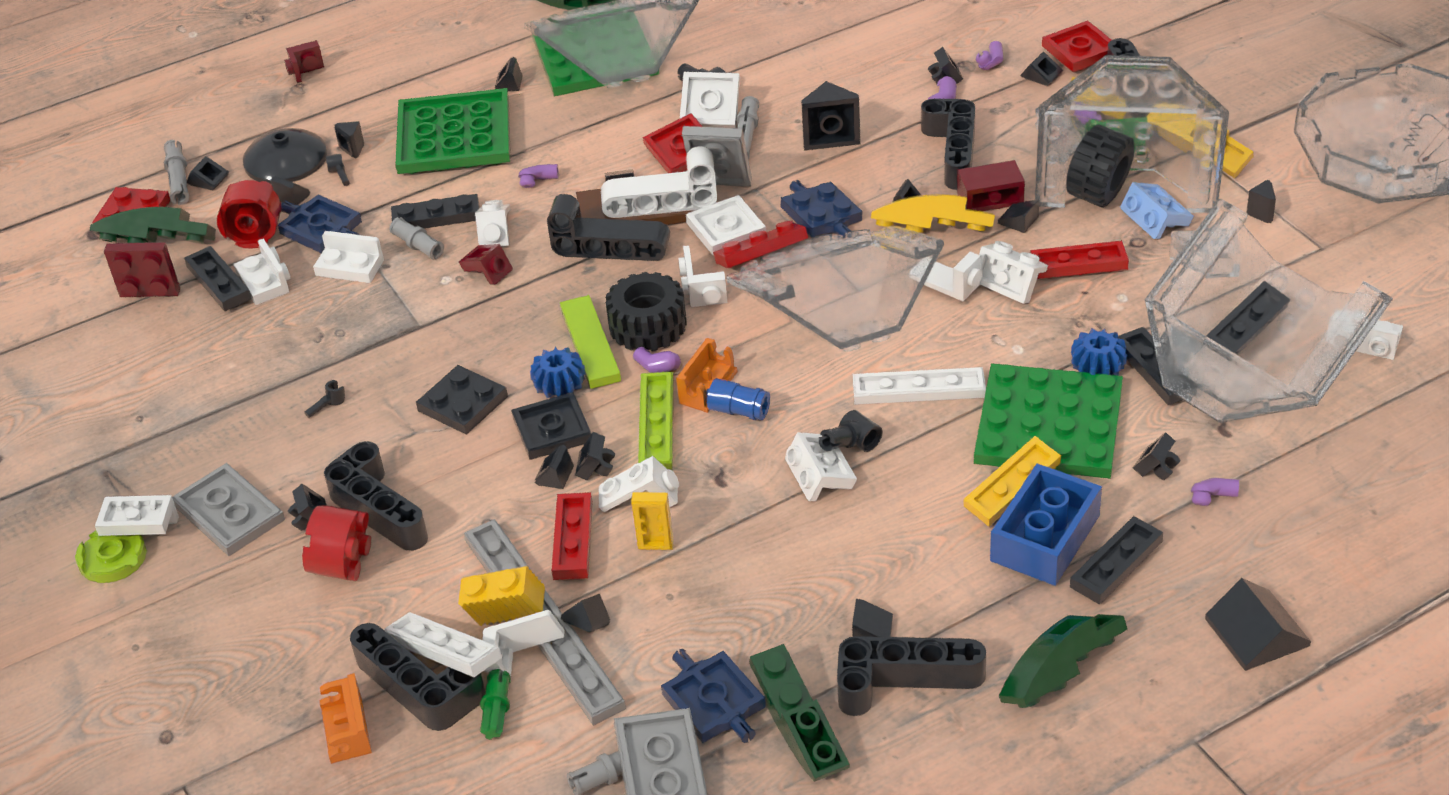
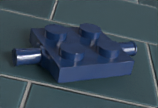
M799 180L791 182L790 190L794 193L781 197L780 207L797 224L805 226L807 234L811 238L825 233L838 234L844 242L850 241L853 238L854 233L848 226L862 221L863 211L831 181L812 188H806Z
M318 194L310 201L301 205H294L287 200L281 203V212L289 214V216L278 224L279 233L321 254L325 249L322 238L325 231L360 235L352 231L362 223L360 213Z
M679 649L680 654L676 651L672 656V660L682 671L677 677L661 685L664 698L675 710L690 708L695 735L702 743L729 729H733L743 743H748V738L751 741L755 737L756 732L745 719L766 707L765 697L724 650L709 659L697 662L692 660L685 649Z

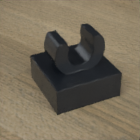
M944 47L934 52L938 62L930 65L928 70L932 74L931 77L937 84L945 76L953 78L956 84L962 81L963 77L957 64Z
M592 432L579 452L575 476L588 480L593 471L601 476L609 475L613 469V465L610 462L615 457V452L608 448H603L605 436Z
M1165 432L1147 446L1133 466V469L1142 477L1153 469L1158 478L1165 480L1173 473L1171 469L1181 461L1175 453L1170 452L1176 441Z
M300 484L292 491L295 503L288 509V513L295 517L291 524L301 531L307 528L315 507L327 505L324 497L304 484Z

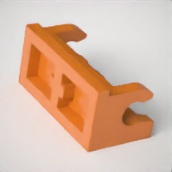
M706 338L676 377L679 404L707 413L710 411L707 407L706 391L710 388L713 380L718 378L731 381L738 372L737 367H734L733 352L729 346L725 348L724 356H721L716 351L717 345L714 339Z
M355 673L348 674L347 678L323 684L320 687L321 695L338 692L335 696H328L319 700L331 764L372 753L362 697Z

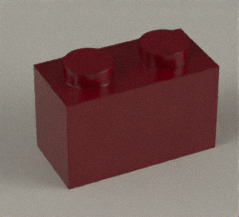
M1015 160L958 169L957 194L958 196L967 197L965 209L983 212L1007 208L1014 203L1024 202L1025 180Z

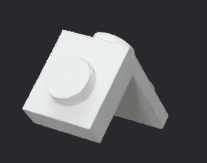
M502 200L485 201V204H482V207L475 212L479 245L500 244L501 246H508L510 244L507 224L510 204H503Z
M689 245L683 246L684 257L678 258L680 276L686 275V277H681L684 295H689L691 307L728 303L725 273L715 272L693 275Z
M969 252L954 268L927 259L912 273V280L964 301L980 285L982 270L980 269L981 256Z
M652 456L600 484L598 508L606 512L632 498V492H643L645 490L648 492L668 493L669 507L678 503V478L672 470H667Z
M549 610L484 628L483 641L498 646L502 655L500 660L484 671L489 673L491 670L500 669L498 681L501 682L504 670L511 676L513 652L563 638L564 628Z

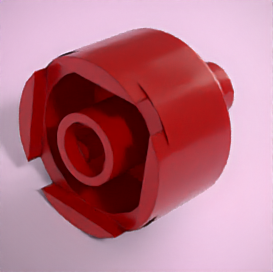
M244 180L228 186L217 215V227L225 239L228 237L236 242V246L248 249L259 248L258 240L261 239L268 243V240L276 232L281 214V202L272 185L266 181Z
M328 505L315 507L305 535L311 536L310 547L303 546L302 561L305 572L357 581L361 570V562L359 560L362 555L367 556L371 548V536L366 535L369 514L367 512Z

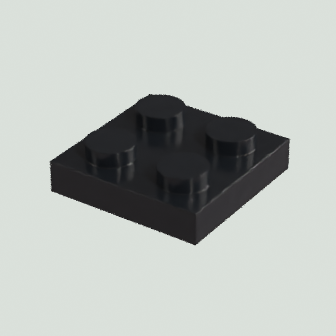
M457 365L418 399L416 405L418 412L467 435L508 397L505 386Z

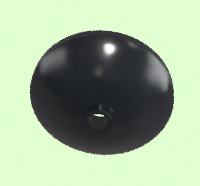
M299 128L279 129L262 135L247 148L243 155V166L247 175L258 182L266 181L271 184V179L275 176L295 182L310 176L324 164L327 149L323 139L313 132Z

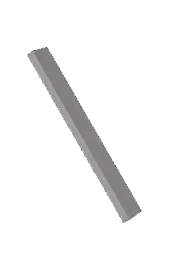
M495 519L464 533L466 543L487 573L528 566ZM545 590L543 611H551L565 631L563 638L540 644L538 647L594 726L625 710V701L572 626L561 620L562 612Z

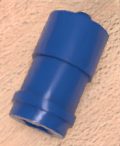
M715 378L710 388L706 391L707 407L709 410L730 415L746 416L751 420L765 419L769 410L770 393L761 388L754 389L741 386L740 383Z

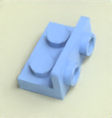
M1132 182L1120 206L1121 210L1153 239H1160L1166 226L1172 228L1175 225L1189 226L1194 217L1158 184Z

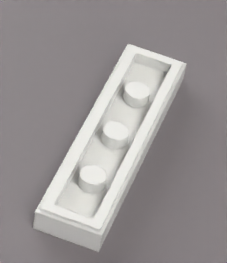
M983 367L853 374L854 405L985 398L986 393Z
M411 612L384 629L407 650L472 677L477 676L502 658L498 646Z

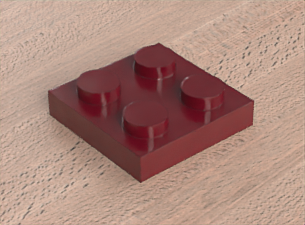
M166 242L106 244L104 254L119 297H165L179 295L181 288Z

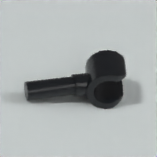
M341 154L327 155L328 172L337 171L343 185L348 186L350 182L345 173Z
M328 381L325 384L326 395L304 411L305 415L310 418L329 404H342L345 399L344 386L338 388V381Z

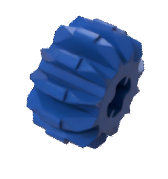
M1091 328L1089 333L1080 332L1079 337L1073 341L1071 346L1073 369L1079 372H1086L1091 375L1108 374L1118 376L1119 372L1124 369L1127 361L1125 340L1119 339L1117 332L1107 333L1106 329L1096 331Z
M555 346L553 351L543 350L542 356H535L533 365H531L530 376L537 393H544L546 398H550L553 395H564L581 389L583 380H585V367L582 364V360L578 352H571L569 347L558 350Z

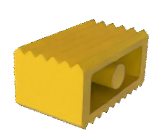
M528 566L461 578L458 604L480 626L484 623L488 625L490 622L493 624L497 621L501 623L503 620L507 622L509 619L515 620L516 618L542 612L545 586Z

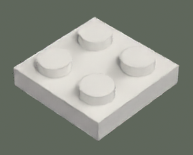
M684 72L680 118L692 113L703 127L736 128L740 87L739 73Z
M739 195L686 214L688 226L712 255H714L713 252L723 249L722 245L727 242H741L749 239V235L754 232L766 231V226Z

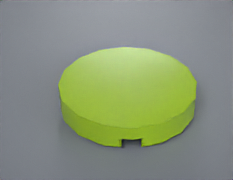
M95 530L89 534V540L84 544L83 541L79 544L75 555L80 573L85 578L97 583H110L124 579L138 570L145 560L147 549L142 535L98 536Z

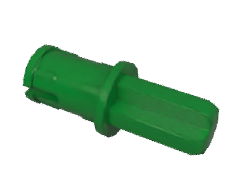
M500 669L491 670L487 674L486 693L480 701V707L483 710L480 732L489 740L502 735L505 713L510 708V701L507 696L511 676L504 670L502 680L499 682Z

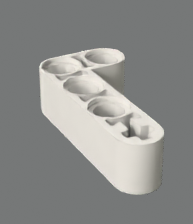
M703 146L694 147L689 150L686 156V172L607 180L601 186L603 213L611 218L698 210L715 204L717 201L712 152Z

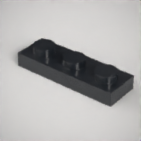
M463 194L457 197L431 199L429 201L402 203L391 206L392 221L397 217H402L411 225L419 226L423 229L476 221L475 212L480 208L478 194Z
M212 246L184 257L187 268L224 311L238 307L252 299L247 286Z
M1263 281L1206 335L1203 343L1228 362H1231L1288 307L1291 299L1266 281Z
M1144 326L1118 336L1119 339L1125 340L1128 362L1168 406L1197 395L1198 385Z
M1133 516L1070 577V588L1100 605L1162 543L1163 532Z

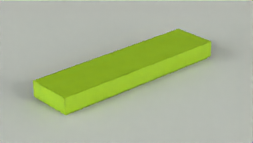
M590 295L560 302V309L574 347L585 367V376L590 389L620 382V371Z
M673 372L641 373L638 463L653 456L667 470L670 469L672 471Z

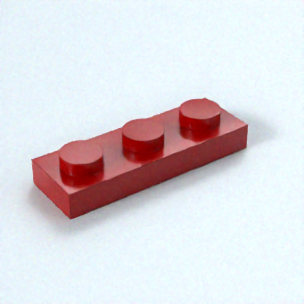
M784 221L778 223L776 229L766 232L763 230L750 234L747 240L727 242L722 245L723 249L717 250L713 254L716 264L730 268L808 238L805 226L796 224L793 221Z
M1122 240L1030 250L1031 254L1039 257L1040 262L1048 265L1046 272L1038 273L1037 279L1128 270L1129 259Z
M591 492L557 494L551 569L553 580L588 578L593 505Z

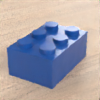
M1037 463L991 531L990 561L1056 586L1100 516L1102 486Z

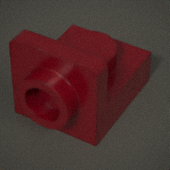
M317 40L286 48L288 59L284 60L288 75L293 74L297 83L302 82L300 74L324 68Z
M500 244L478 245L459 261L464 272H483L490 285H496L513 270Z

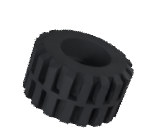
M1100 124L1091 128L1080 141L1070 162L1066 180L1068 194L1101 208L1107 206L1117 196L1128 176L1134 157V139Z
M642 272V274L628 275L629 277L626 279L621 278L617 281L618 284L612 285L609 288L610 292L605 297L609 330L612 339H615L616 343L620 346L625 345V348L629 350L644 347L647 350L656 351L660 347L666 348L670 346V342L678 341L680 335L684 334L685 326L687 325L683 288L680 287V283L673 281L672 277L668 275L662 276L661 273L657 272L653 274Z

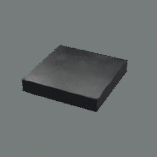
M574 392L511 410L514 423L529 460L549 455L562 444L567 449L584 445L592 434Z

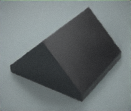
M825 81L801 100L804 151L861 144L859 95L857 93Z
M1241 578L1205 615V620L1245 671L1311 645L1310 639L1271 591L1244 578Z

